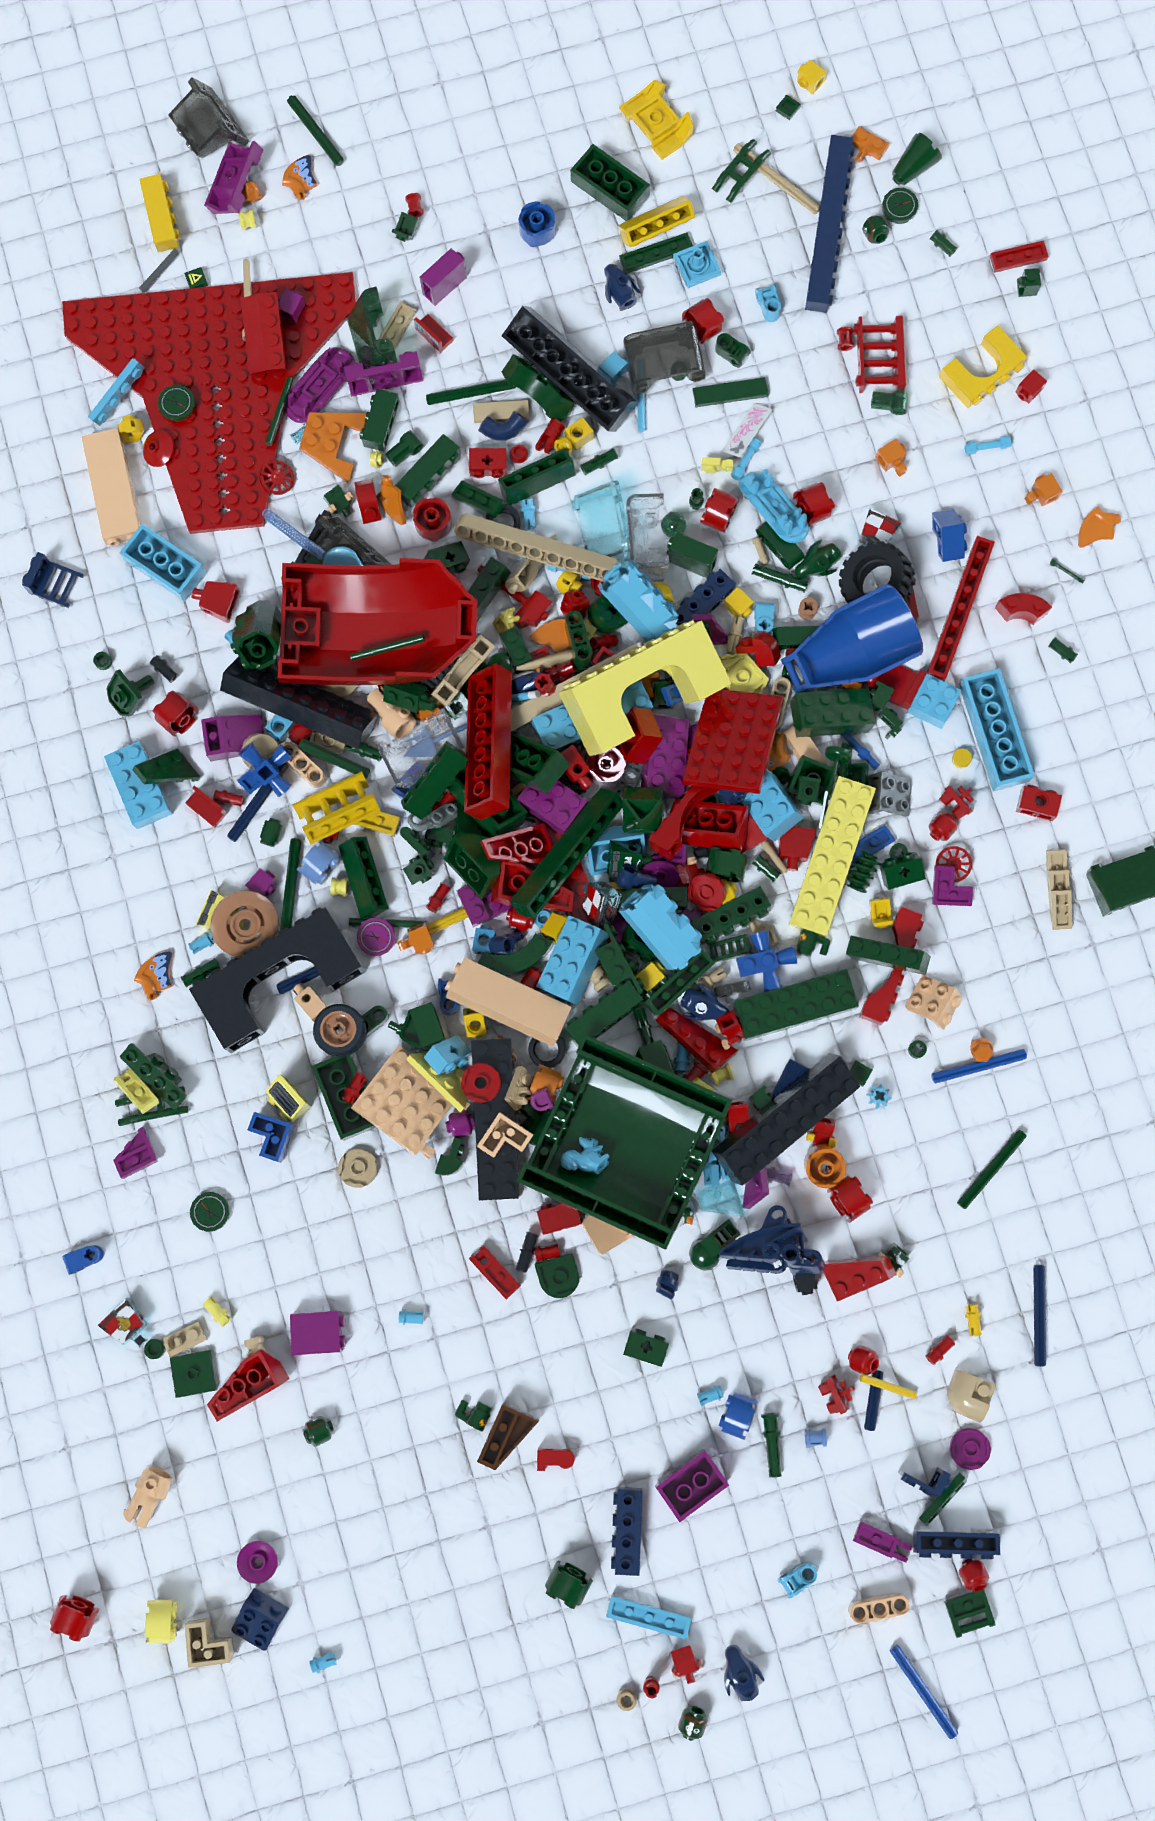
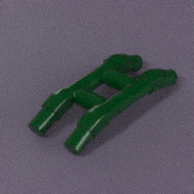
M751 139L740 149L739 153L726 169L722 171L712 187V190L718 193L728 177L735 180L736 183L726 198L730 203L733 202L754 172L771 155L770 150L766 149L756 157L754 162L748 159L746 155L757 145L755 139ZM740 162L748 167L743 176L734 171Z
M184 1086L179 1087L183 1092H185ZM152 1091L159 1101L157 1111L142 1114L138 1110V1114L118 1119V1125L124 1126L167 1116L188 1113V1106H179L176 1110H173L171 1107L165 1109L164 1100L155 1091ZM127 1096L115 1100L116 1107L133 1104Z

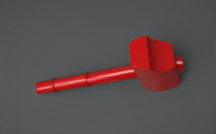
M480 565L477 571L481 572L484 566ZM504 582L501 590L503 589L509 596L523 605L514 615V617H520L519 621L513 622L519 629L528 626L537 627L542 620L545 621L549 617V611L553 608V604L545 595L537 590L529 598L521 592L511 594Z

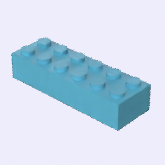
M1000 668L963 678L959 687L962 690V697L993 792L1030 782L1034 778V773Z
M641 679L629 685L622 694L621 705L625 715H627L631 707L653 711V705ZM564 704L532 718V726L539 742L558 750L560 753L571 745L575 747L583 743Z

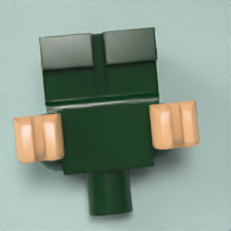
M338 484L323 495L330 513L334 515L342 513L345 518L352 514L348 509L354 498L351 491L345 494Z
M893 1242L885 1253L880 1252L877 1257L888 1256L898 1278H901L905 1274L901 1267L909 1260V1254Z

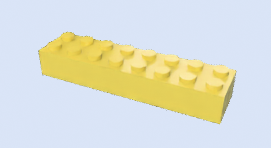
M838 776L788 923L789 926L809 930L822 937L827 936L876 788Z

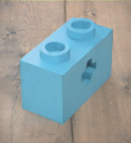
M456 1035L433 1045L424 1056V1059L437 1075L445 1072L448 1074L459 1066L461 1068L469 1061L468 1057L472 1052L460 1036Z

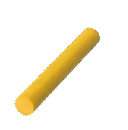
M861 1374L859 1377L860 1382L915 1399L917 1396L916 1391L865 1374Z

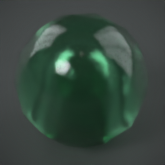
M678 512L667 513L661 521V530L669 538H674L676 532L684 534L687 528L684 516Z

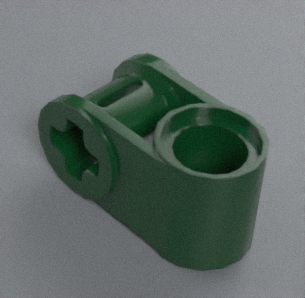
M722 333L716 339L715 352L734 367L740 368L744 358L751 353L748 346L739 342L730 334ZM720 343H726L728 346L723 347Z

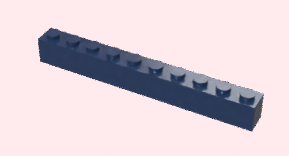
M831 135L805 310L827 313L828 306H832L833 295H830V290L835 287L836 278L832 277L833 272L836 273L838 261H835V256H839L841 246L837 242L838 239L842 238L843 228H840V222L844 223L845 211H842V208L846 206L848 195L845 194V189L848 190L850 178H847V174L851 173L853 162L849 161L850 157L854 156L855 145H852L853 137Z

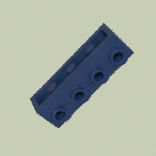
M721 569L710 573L706 578L707 581L703 585L699 584L694 589V594L690 598L687 596L681 601V606L675 610L679 615L676 624L680 625L691 621L692 615L711 614L735 590L736 583Z
M618 1487V1492L613 1493V1505H617V1514L613 1513L612 1526H616V1535H612V1548H615V1556H611V1569H615V1575L640 1576L642 1488Z
M913 1531V1553H919V1557L932 1558L931 1554H940V1558H952V1554H960L962 1559H973V1555H981V1559H994V1555H1001L1000 1534Z

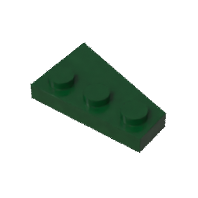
M178 748L139 763L132 769L143 784H161L166 781H176L178 783L184 780L195 782L201 777Z

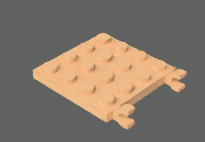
M398 1045L351 1108L415 1156L417 1152H420L429 1160L436 1150L424 1143L451 1108L452 1104L406 1060L411 1053ZM467 1102L466 1107L464 1108L465 1111L470 1106L469 1102Z

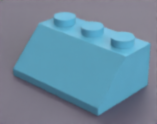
M623 825L606 828L587 852L591 876L607 873L610 840L639 844L642 855H646L644 833H624Z

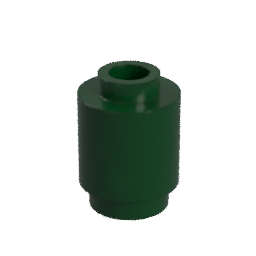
M274 818L264 821L259 836L261 844L275 847V844H278L283 825H280L281 821Z

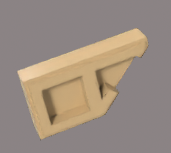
M751 919L752 923L749 927L753 934L769 931V948L779 944L771 925Z

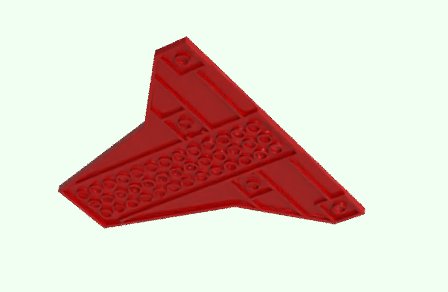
M353 272L251 282V295L277 292L279 298L288 289L299 292L305 302V306L296 323L280 317L287 372L249 375L246 341L242 339L244 324L240 298H244V283L62 301L64 336L67 340L116 378H118L132 358L145 367L142 375L131 385V390L143 398L153 430L166 431L174 440V453L166 467L190 534L264 527V516L267 510L263 515L262 513L268 508L270 493L262 487L259 474L261 468L267 462L277 458L285 409L272 446L266 445L265 441L286 378L290 377L294 380L357 309ZM182 385L192 392L196 403L194 412L189 418L175 422L174 420L166 419L161 414L158 407V397L166 387ZM214 387L221 388L216 394L211 391ZM215 404L222 405L218 411H215V408H213ZM217 421L223 422L220 428L214 425ZM218 438H222L223 440H225L221 442V445H218L217 442H215ZM221 455H223V457H226V459H223L222 463H219V460H216ZM265 468L264 472L271 474V472L267 468ZM220 473L227 474V476L224 477V480H221L220 477H218ZM263 475L264 481L268 480L269 477ZM270 482L266 483V485L269 488H271L272 484ZM222 490L229 492L228 494H225L224 498H222V496L219 495V493ZM225 507H227V509H230V511L226 513L227 515H223V513L220 512Z

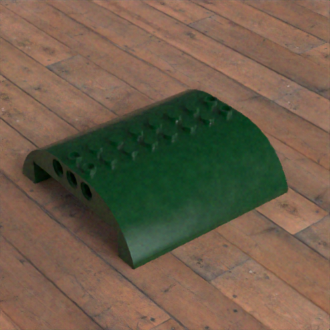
M584 1034L576 1051V1060L528 1163H524L516 1182L667 1250L710 1156L732 1099ZM579 1137L594 1138L598 1141V1146H603V1152L600 1155H609L607 1159L609 1165L599 1174L584 1172L580 1169L568 1171L562 1167L560 1158L567 1150H576L579 1153L584 1151L579 1145Z

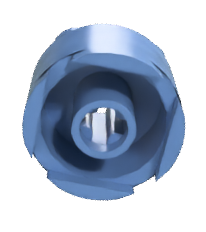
M320 840L318 841L319 846L314 845L301 861L304 864L303 867L298 866L297 868L299 873L315 885L318 883L322 885L328 878V871L330 869L334 870L340 863L339 854Z

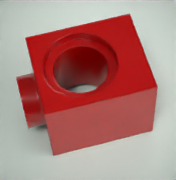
M1033 369L1018 385L1015 393L1019 399L1030 404L1044 389L1047 380Z

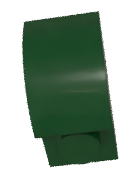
M454 1137L449 1156L440 1155L435 1174L451 1176L461 1170L465 1163L458 1160V1156L462 1157L465 1149L462 1139Z

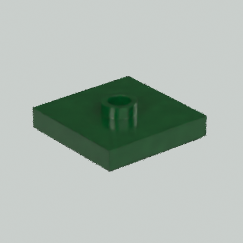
M211 1350L170 1357L175 1398L217 1390Z

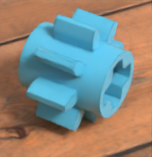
M882 1084L878 1086V1089L871 1086L870 1088L873 1092L866 1094L871 1099L868 1104H876V1109L879 1108L880 1104L886 1107L887 1103L885 1101L892 1099L887 1094L890 1089H882ZM876 1093L883 1094V1096L881 1097L882 1101L880 1099H875V1096L877 1095Z

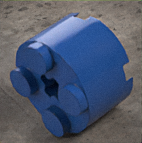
M533 201L523 206L518 218L521 238L530 247L542 246L550 242L555 237V214L553 209L547 204H541L539 201Z
M736 1392L734 1395L729 1394L725 1405L728 1407L727 1414H722L718 1425L722 1427L721 1432L745 1440L746 1436L743 1433L744 1431L748 1432L756 1411L752 1407L753 1404L757 1405L758 1401Z

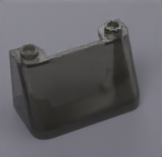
M683 322L631 333L624 337L623 355L624 360L627 362V372L633 394L647 392L651 387V381L687 374L688 380L693 382L705 379V369L695 323Z

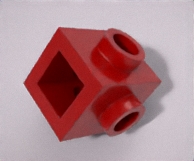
M581 589L564 593L560 610L565 617L570 611H578L585 618L590 602Z

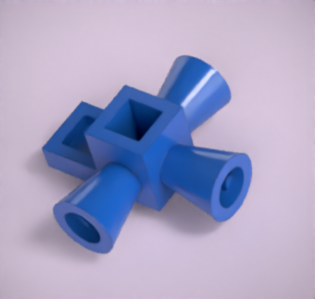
M253 742L246 745L239 752L238 756L253 765L237 779V782L249 794H252L262 784L265 786L269 783L277 797H280L291 787L292 784L278 775V766L293 759L291 753L282 744L276 748L270 758L266 754L261 757Z
M769 931L750 935L758 953L736 958L740 978L763 973L764 992L782 988L775 970L779 968V965L797 964L793 945L775 953V949L770 950Z

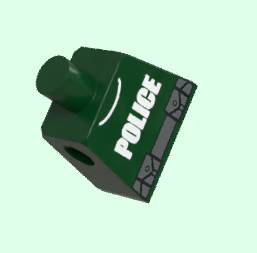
M610 840L607 863L609 882L617 880L620 869L625 863L636 866L641 872V867L653 862L652 855H642L639 844Z

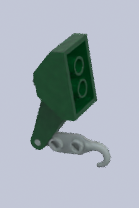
M457 800L456 804L447 803L431 812L422 824L414 823V815L410 814L408 824L416 831L440 828L455 819V833L443 859L481 900L490 895L500 874V860L487 859L481 841L489 837L482 835L478 823L471 815L464 812V807Z

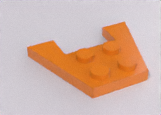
M309 412L299 450L348 483L354 464L336 459L344 427L361 432L365 425L366 413Z

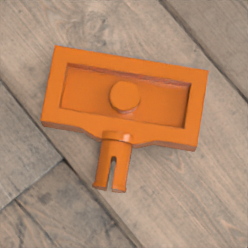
M860 126L851 136L853 137L852 145H855L859 150L855 157V160L859 163L865 155L872 156L880 161L890 144Z

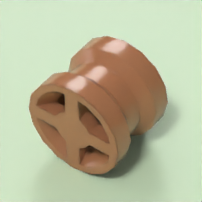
M811 597L802 599L798 607V615L804 620L814 618L818 610L817 601Z

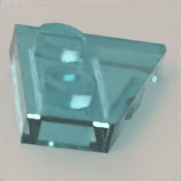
M731 1180L695 1192L701 1211L740 1217L746 1216L735 1183Z

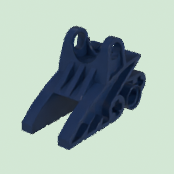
M775 1205L769 1209L762 1228L730 1242L720 1250L721 1258L728 1259L726 1267L729 1270L781 1274L786 1268H789L793 1275L800 1276L804 1273L819 1274L825 1268V1262L820 1252L805 1248V1242L808 1239L801 1224L791 1223L790 1219L787 1218L785 1208L780 1205ZM776 1210L783 1212L782 1217L774 1219L772 1214ZM780 1260L782 1265H778L779 1267L775 1268L773 1263Z

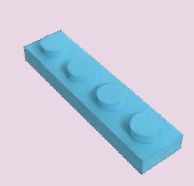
M132 358L88 415V418L99 426L106 422L110 412L119 405L120 399L124 394L130 391L131 385L142 375L145 367Z
M611 1595L606 1614L607 1618L685 1640L687 1639L691 1623V1617Z

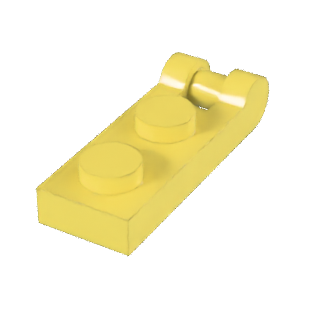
M131 1068L125 1070L123 1075L113 1078L118 1088L125 1093L142 1114L159 1104L157 1097Z

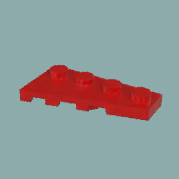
M671 1007L656 1019L659 1025L712 1074L739 1051L731 1045L729 1049L725 1050L721 1043L722 1039Z

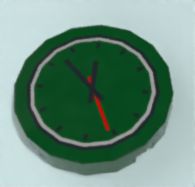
M906 188L890 190L884 196L882 202L883 214H885L890 222L896 224H905L913 219L919 207L916 195Z
M168 386L158 397L159 410L168 420L180 422L189 418L194 412L196 401L192 392L185 386Z
M205 1192L197 1196L190 1207V1218L193 1225L199 1230L213 1232L223 1228L230 1216V1206L227 1200L214 1192Z

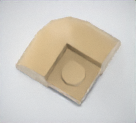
M955 1369L947 1391L949 1404L958 1414L981 1423L991 1406L990 1401L996 1385Z

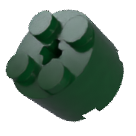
M603 594L589 605L588 619L597 628V631L610 634L628 623Z
M711 847L706 873L714 874L728 882H743L747 855L740 854L741 851L736 849H729V852L722 851L721 848Z
M558 1560L545 1583L547 1589L545 1593L553 1599L559 1598L563 1600L567 1607L575 1609L576 1605L580 1606L593 1580L591 1577L588 1580L585 1577L587 1573L582 1569L567 1562L565 1565H560L561 1561Z

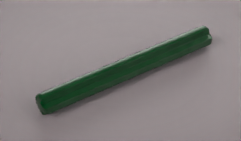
M290 95L287 99L289 106L335 166H341L344 162L343 157L297 97Z
M505 379L426 394V402L428 405L511 390L515 389L516 386L508 385Z
M298 838L290 839L280 930L292 927L298 875L297 868L299 866L301 840Z
M1016 1131L958 1200L957 1204L962 1209L968 1208L1026 1139L1027 1135L1023 1131Z

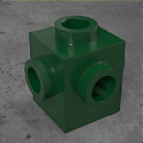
M419 855L409 860L410 865L403 868L412 885L419 881L422 884L432 879L431 874L435 873V865L432 860L425 857L420 858Z

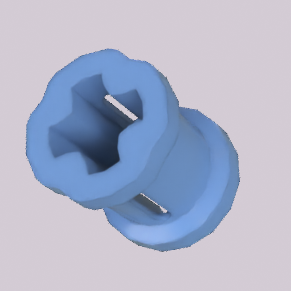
M822 1428L821 1431L805 1430L806 1448L818 1445L827 1447L826 1429Z

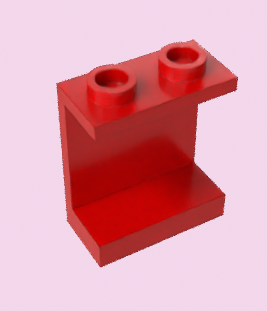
M900 665L866 683L869 684L870 693L873 687L878 688V685L875 684L876 681L893 688L894 691L888 701L908 711L927 672L920 669L919 673H915Z

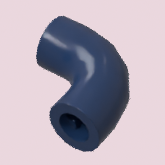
M513 411L511 416L504 422L495 421L487 415L477 431L493 440L507 441L521 433L529 421L516 411Z

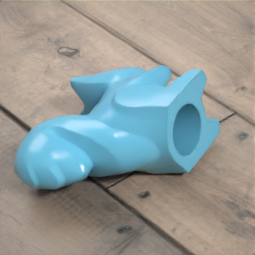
M579 1137V1145L584 1151L579 1153L576 1150H567L560 1158L562 1167L568 1171L580 1169L584 1172L599 1174L609 1165L607 1160L609 1155H600L603 1152V1146H598V1141L594 1138Z

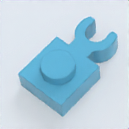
M712 1151L703 1169L704 1186L719 1185L721 1179L719 1165H716L717 1159Z

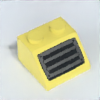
M281 1074L275 1078L265 1091L268 1094L266 1099L273 1107L277 1105L282 1110L279 1114L286 1121L295 1122L312 1107L290 1081Z

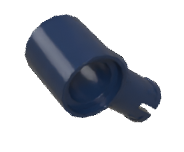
M628 863L622 865L616 880V884L623 889H631L633 885L652 884L656 886L657 883L655 875L643 874L636 866Z
M514 930L510 934L492 937L489 941L490 952L493 954H511L515 949V944L525 938V935H522L524 932Z

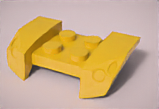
M653 80L638 94L619 106V109L629 121L633 120L652 143L651 148L661 160H664L680 149L691 137L693 123L689 112H686L679 119L662 98L666 84Z

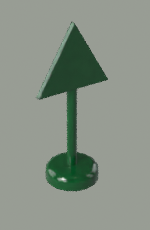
M838 746L826 747L824 752L826 758L834 763L828 790L825 791L819 823L820 829L828 807V800L831 798L838 763L849 762L852 756L849 750Z

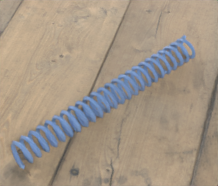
M268 508L263 511L262 515L268 510L264 516L266 521L291 538V540L312 554V556L318 560L325 557L326 551L302 535V533L281 519V517Z

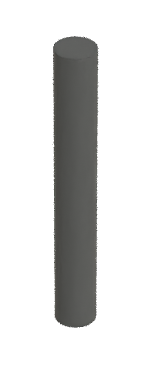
M174 248L139 287L141 292L145 293L180 254L177 249Z

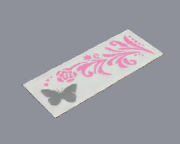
M753 403L722 449V452L740 458L773 409Z

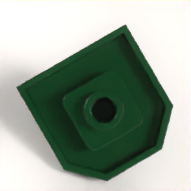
M120 669L116 670L106 687L109 703L120 716H132L143 698L141 692L154 685V679L152 676L146 675L137 682L129 681Z

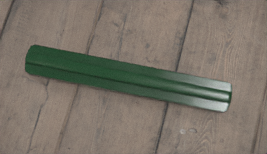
M301 739L298 745L300 750L352 774L362 772L365 779L370 774L369 768L306 739Z

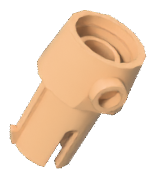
M383 686L380 687L382 693L378 688L374 689L368 695L367 702L381 717V726L397 740L410 734L417 723L411 712L384 702Z
M146 1466L135 1483L137 1489L127 1509H124L123 1517L125 1520L131 1523L132 1519L137 1518L143 1506L135 1526L146 1528L159 1500L166 1499L173 1477L160 1468Z

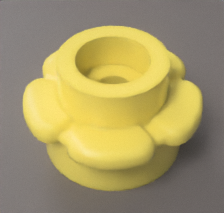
M379 450L370 453L371 467L379 469L384 464V455L380 454Z

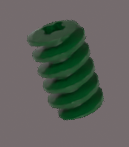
M861 849L860 852L864 856H857L860 863L853 864L857 870L849 871L853 877H846L850 884L844 885L860 893H867L863 886L871 885L867 879H874L871 872H877L878 870L874 865H881V862L878 860V857Z

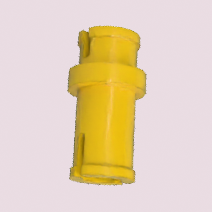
M978 1304L965 1305V1318L968 1321L969 1336H981L979 1318L981 1317V1312L978 1311Z

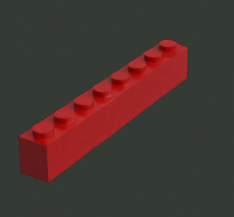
M978 535L972 544L927 670L928 674L944 682L995 541Z

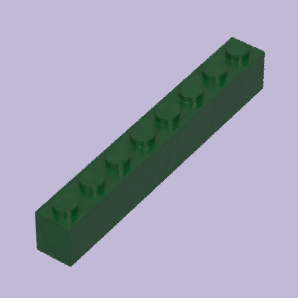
M600 787L512 897L510 903L518 914L535 919L623 808L622 799L616 791Z

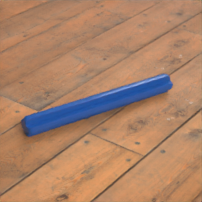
M1025 1049L991 1057L987 1062L976 1061L931 1074L933 1083L936 1084L1027 1059Z
M896 1644L891 1647L890 1653L949 1739L955 1738L958 1735V1731L900 1646Z

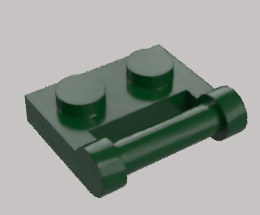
M409 827L401 828V837L422 857L431 859L436 854L432 850L434 847L427 840L424 841L422 838H419L420 833L418 831L411 830Z
M984 1589L944 1601L956 1639L962 1637V1634L989 1626V1628L996 1626ZM985 1613L986 1618L959 1626L958 1621Z

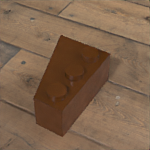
M503 1403L477 1462L496 1470L537 1425L540 1419Z

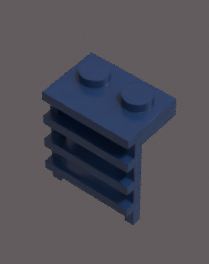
M37 551L36 556L31 559L28 573L23 576L22 586L31 595H36L51 603L54 602L62 607L69 608L70 604L66 603L77 576L83 578L84 574L51 562L45 554ZM60 569L61 572L50 595H45L56 570ZM70 573L71 576L67 582V585L60 599L58 600L56 599L57 593L64 581L66 574Z

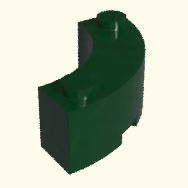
M513 354L501 371L505 382L512 387L516 386L532 397L544 409L545 414L550 419L563 421L574 405L572 399L554 385L543 373L539 374L532 367L533 364Z
M535 933L531 941L519 951L508 955H492L483 952L478 964L506 977L518 976L540 964L551 951L553 941Z

